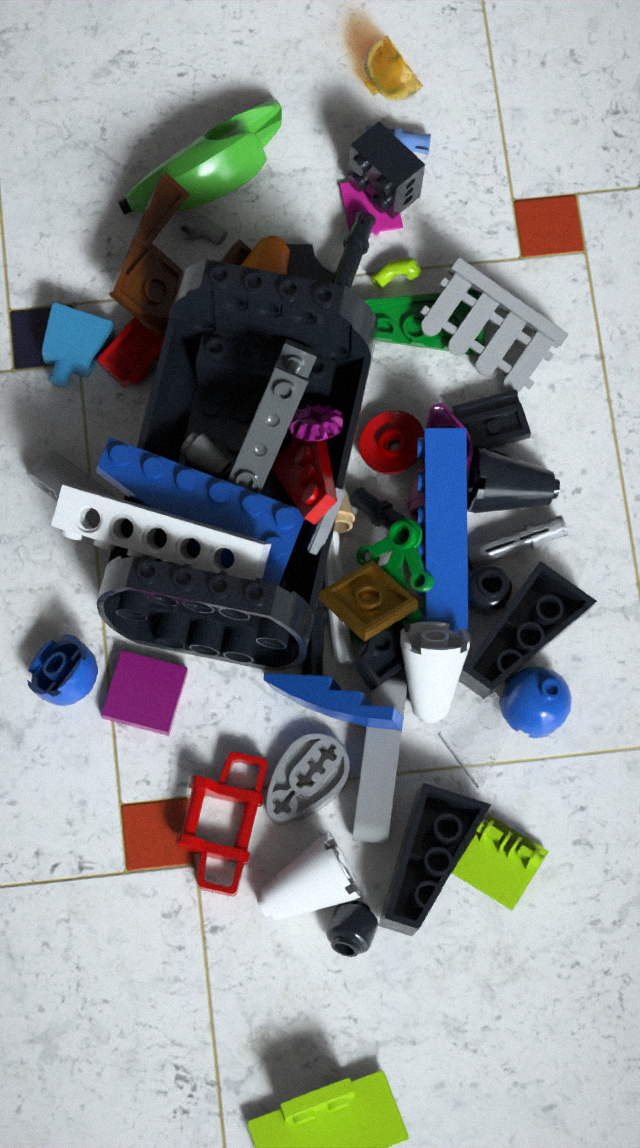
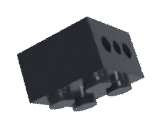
M378 121L350 144L348 181L356 191H363L370 198L373 207L378 212H385L393 219L420 197L425 163L381 122Z

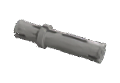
M559 515L556 518L536 525L532 523L526 524L522 530L468 548V564L471 569H474L477 566L532 548V550L539 549L540 544L568 536L566 523L562 515Z

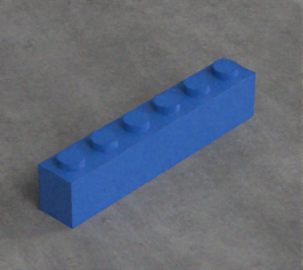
M425 428L423 437H417V458H424V472H417V492H424V506H418L417 523L420 527H424V540L418 546L421 560L424 561V570L431 573L434 577V585L428 592L418 591V596H425V609H421V618L418 622H444L449 624V630L459 633L460 627L468 632L466 428ZM424 575L419 580L420 587L425 583Z

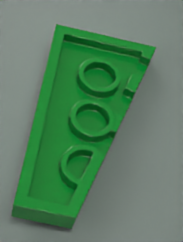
M467 291V293L475 299L479 298V294H477L475 291ZM441 293L364 300L370 306L378 321L376 341L449 351L448 342L452 337L449 333L441 329L437 335L428 337L420 329V324L424 319L420 311L425 305L431 309ZM460 301L447 321L458 328L471 310V307ZM482 328L475 341L486 347L484 329ZM470 348L467 350L466 353H464L479 356V354H477Z

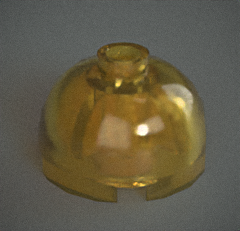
M387 35L382 39L380 38L368 49L363 62V68L367 77L363 79V82L373 96L380 93L387 100L402 101L413 96L423 87L412 68L407 64L402 54Z

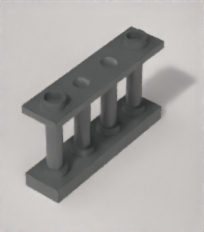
M286 339L236 456V462L227 482L259 494L261 493L309 382L308 376L317 358L318 351Z

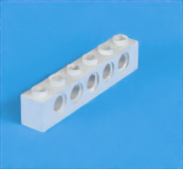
M73 484L62 485L51 524L53 527L62 529V536L75 540H81L82 536L95 539V546L108 550H114L115 545L128 549L127 555L131 557L148 559V556H153L165 563L184 566V563L192 564V568L220 573V570L227 571L229 576L256 581V577H263L271 548V543ZM92 509L97 510L100 515V522L96 528H93L88 522V514ZM126 518L133 524V533L129 538L125 537L121 532V523ZM159 528L167 536V542L162 548L158 547L154 542V533ZM192 538L196 539L201 547L200 554L196 558L191 557L187 551V544ZM225 548L231 550L234 554V563L230 568H226L220 560L221 552Z

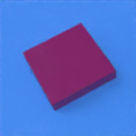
M121 650L102 710V719L169 736L188 675V667Z

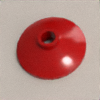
M398 410L383 412L372 418L362 430L359 438L360 455L367 466L376 472L383 474L402 472L414 465L419 459L417 458V437H423L424 429L420 422L407 412ZM393 444H400L397 449L390 451Z

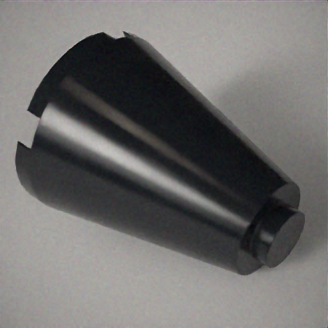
M483 445L473 446V456L467 480L468 512L483 513L550 505L552 499H557L560 481L555 479L553 471Z

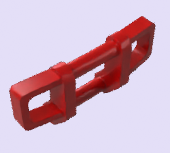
M231 752L226 759L218 782L206 777L191 776L189 788L192 790L182 831L177 833L175 845L200 855L197 883L199 889L230 897H234L238 893L244 865L248 864L250 852L247 850L257 808L262 806L264 795L261 793L267 772L266 759ZM243 763L257 766L260 769L255 791L225 785L233 764ZM205 795L244 805L234 847L207 842L195 837ZM207 857L237 863L233 883L230 886H222L205 881Z

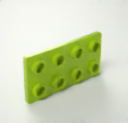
M382 1070L352 1082L349 1077L280 1104L281 1109L247 1122L255 1148H389L409 1139L388 1080Z

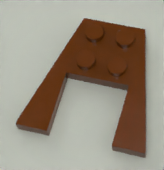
M166 172L157 181L109 292V295L158 339L165 335L176 283L183 270L152 242L190 196ZM239 239L231 246L220 262L241 266L252 250Z

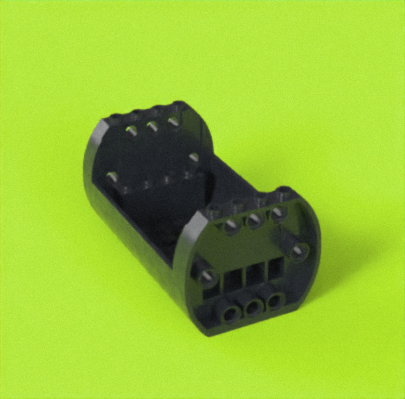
M209 259L189 266L180 274L176 283L169 311V320L137 448L228 481L236 462V456L286 339L318 351L317 358L308 376L309 382L297 409H305L306 405L312 407L320 403L322 407L331 405L335 410L342 412L343 429L337 435L326 439L334 483L343 488L378 334V321L374 312L360 296L343 285ZM289 428L277 456L292 440L293 435L290 433ZM196 432L199 435L204 433L227 458L232 460L230 469L222 478L184 461L185 457L180 455V449L191 433ZM271 468L260 494L297 508ZM124 496V500L143 505L134 497ZM337 516L326 543L322 545L320 556L309 553L300 544L295 542L279 586L264 583L262 578L256 577V581L229 576L227 571L220 570V573L192 568V564L184 563V566L165 563L153 556H148V559L131 557L127 555L128 549L115 545V549L110 552L108 564L104 571L97 599L98 613L110 628L140 645L268 671H280L298 666L306 658ZM126 518L121 523V532L127 538L133 533V524ZM159 528L154 533V542L160 548L165 546L167 536ZM189 543L187 544L189 555L196 558L200 552Z

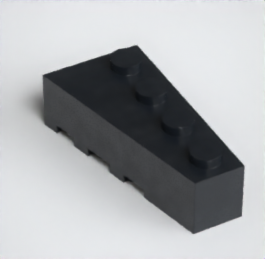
M540 561L465 665L459 682L485 699L583 617L597 601Z
M426 783L421 785L415 795L378 926L408 936H413L419 930L491 804Z

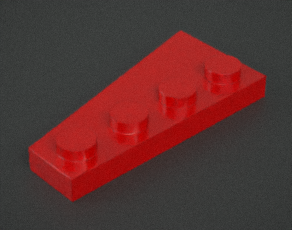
M293 436L291 442L275 458L271 468L302 516L315 525L338 501L334 488L326 440L306 441Z

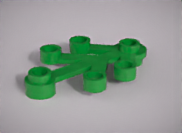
M405 518L395 522L390 527L387 538L371 546H361L356 553L357 562L363 566L372 560L378 564L380 556L391 552L388 563L380 567L406 591L408 589L401 571L405 558L412 574L410 585L414 590L428 592L434 585L433 575L425 571L418 551V546L422 541V530L420 525L414 520ZM409 531V538L405 541V534ZM370 551L371 557L369 561L366 562V553ZM424 575L425 583L420 587L419 580ZM419 606L416 611L412 612L409 619L404 617L400 621L406 624L417 623L421 618ZM350 629L352 641L361 645V638Z

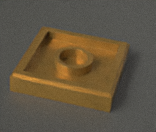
M373 560L322 589L319 595V600L363 641L368 640L418 608V600Z

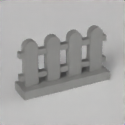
M458 257L447 271L453 277L450 281L445 277L442 279L439 285L444 290L431 309L425 305L420 311V314L424 316L420 324L421 332L428 337L437 335L441 329L449 333L452 337L448 342V350L454 356L463 355L469 348L479 354L475 362V368L481 375H489L496 367L507 374L502 382L505 392L516 389L517 392H520L523 387H526L528 390L531 389L535 382L530 377L542 359L549 362L554 355L549 351L551 346L558 348L569 334ZM469 288L480 295L478 299L467 293ZM460 301L471 307V310L457 328L447 320ZM496 308L507 314L505 319L494 312ZM489 320L499 328L486 347H484L475 339ZM524 327L534 333L532 338L522 332ZM518 340L526 347L514 365L511 366L503 360V357L514 341Z

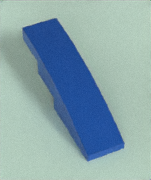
M264 673L263 680L274 691L305 708L353 724L402 731L404 717L395 707L372 706V701L362 691H343L331 676Z

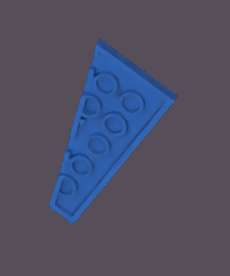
M109 437L98 462L96 473L126 496L134 497L144 506L271 543L262 579H264V583L279 586L304 521V517L298 508ZM192 538L188 543L200 552L199 542ZM227 548L220 555L221 563L226 568H230L234 563V554Z

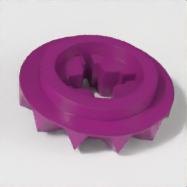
M320 403L312 407L306 405L305 409H296L289 426V431L296 438L306 441L329 439L343 429L342 412L335 410L331 405L322 407Z

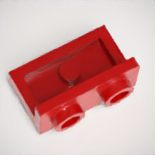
M133 316L94 361L123 388L133 383L138 386L150 373L147 367L154 359L159 360L164 336L158 339Z

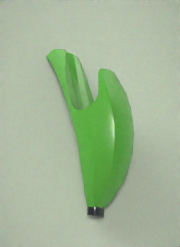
M268 98L216 125L174 153L140 179L127 195L118 199V204L123 214L126 215L131 212L144 213L159 177L165 172L190 194L178 211L200 206L242 187L259 173L267 160L263 148L281 127L282 108L277 99Z

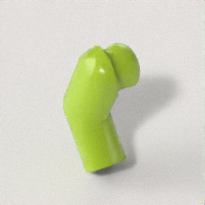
M412 257L391 259L372 275L370 279L377 288L383 289L397 275L404 274L407 280L416 279L421 274V268L417 265V260Z

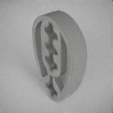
M318 733L304 735L289 746L277 764L268 787L266 812L273 823L285 825L302 820L321 810L344 789L350 771L349 758L344 747L336 739ZM330 748L334 749L335 760H325L322 765L324 773L321 775L316 772L312 775L311 784L313 786L304 785L302 788H299L297 776L306 777L309 774L310 766L308 763L317 764L321 760V749L325 751L330 750ZM291 795H294L288 804L290 812L286 814L282 811L277 815L274 803L276 801L283 803Z

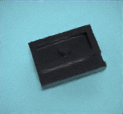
M517 389L452 406V414L468 431L473 446L483 445L488 448H494L528 439L531 436L522 404L518 398Z

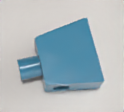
M53 302L42 346L44 363L53 367L48 380L59 387H67L72 373L85 378L89 377L97 366L94 360L115 337L113 321Z

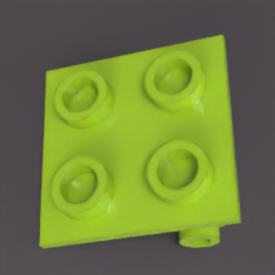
M488 814L486 819H483L480 823L477 833L451 874L513 911L549 851Z

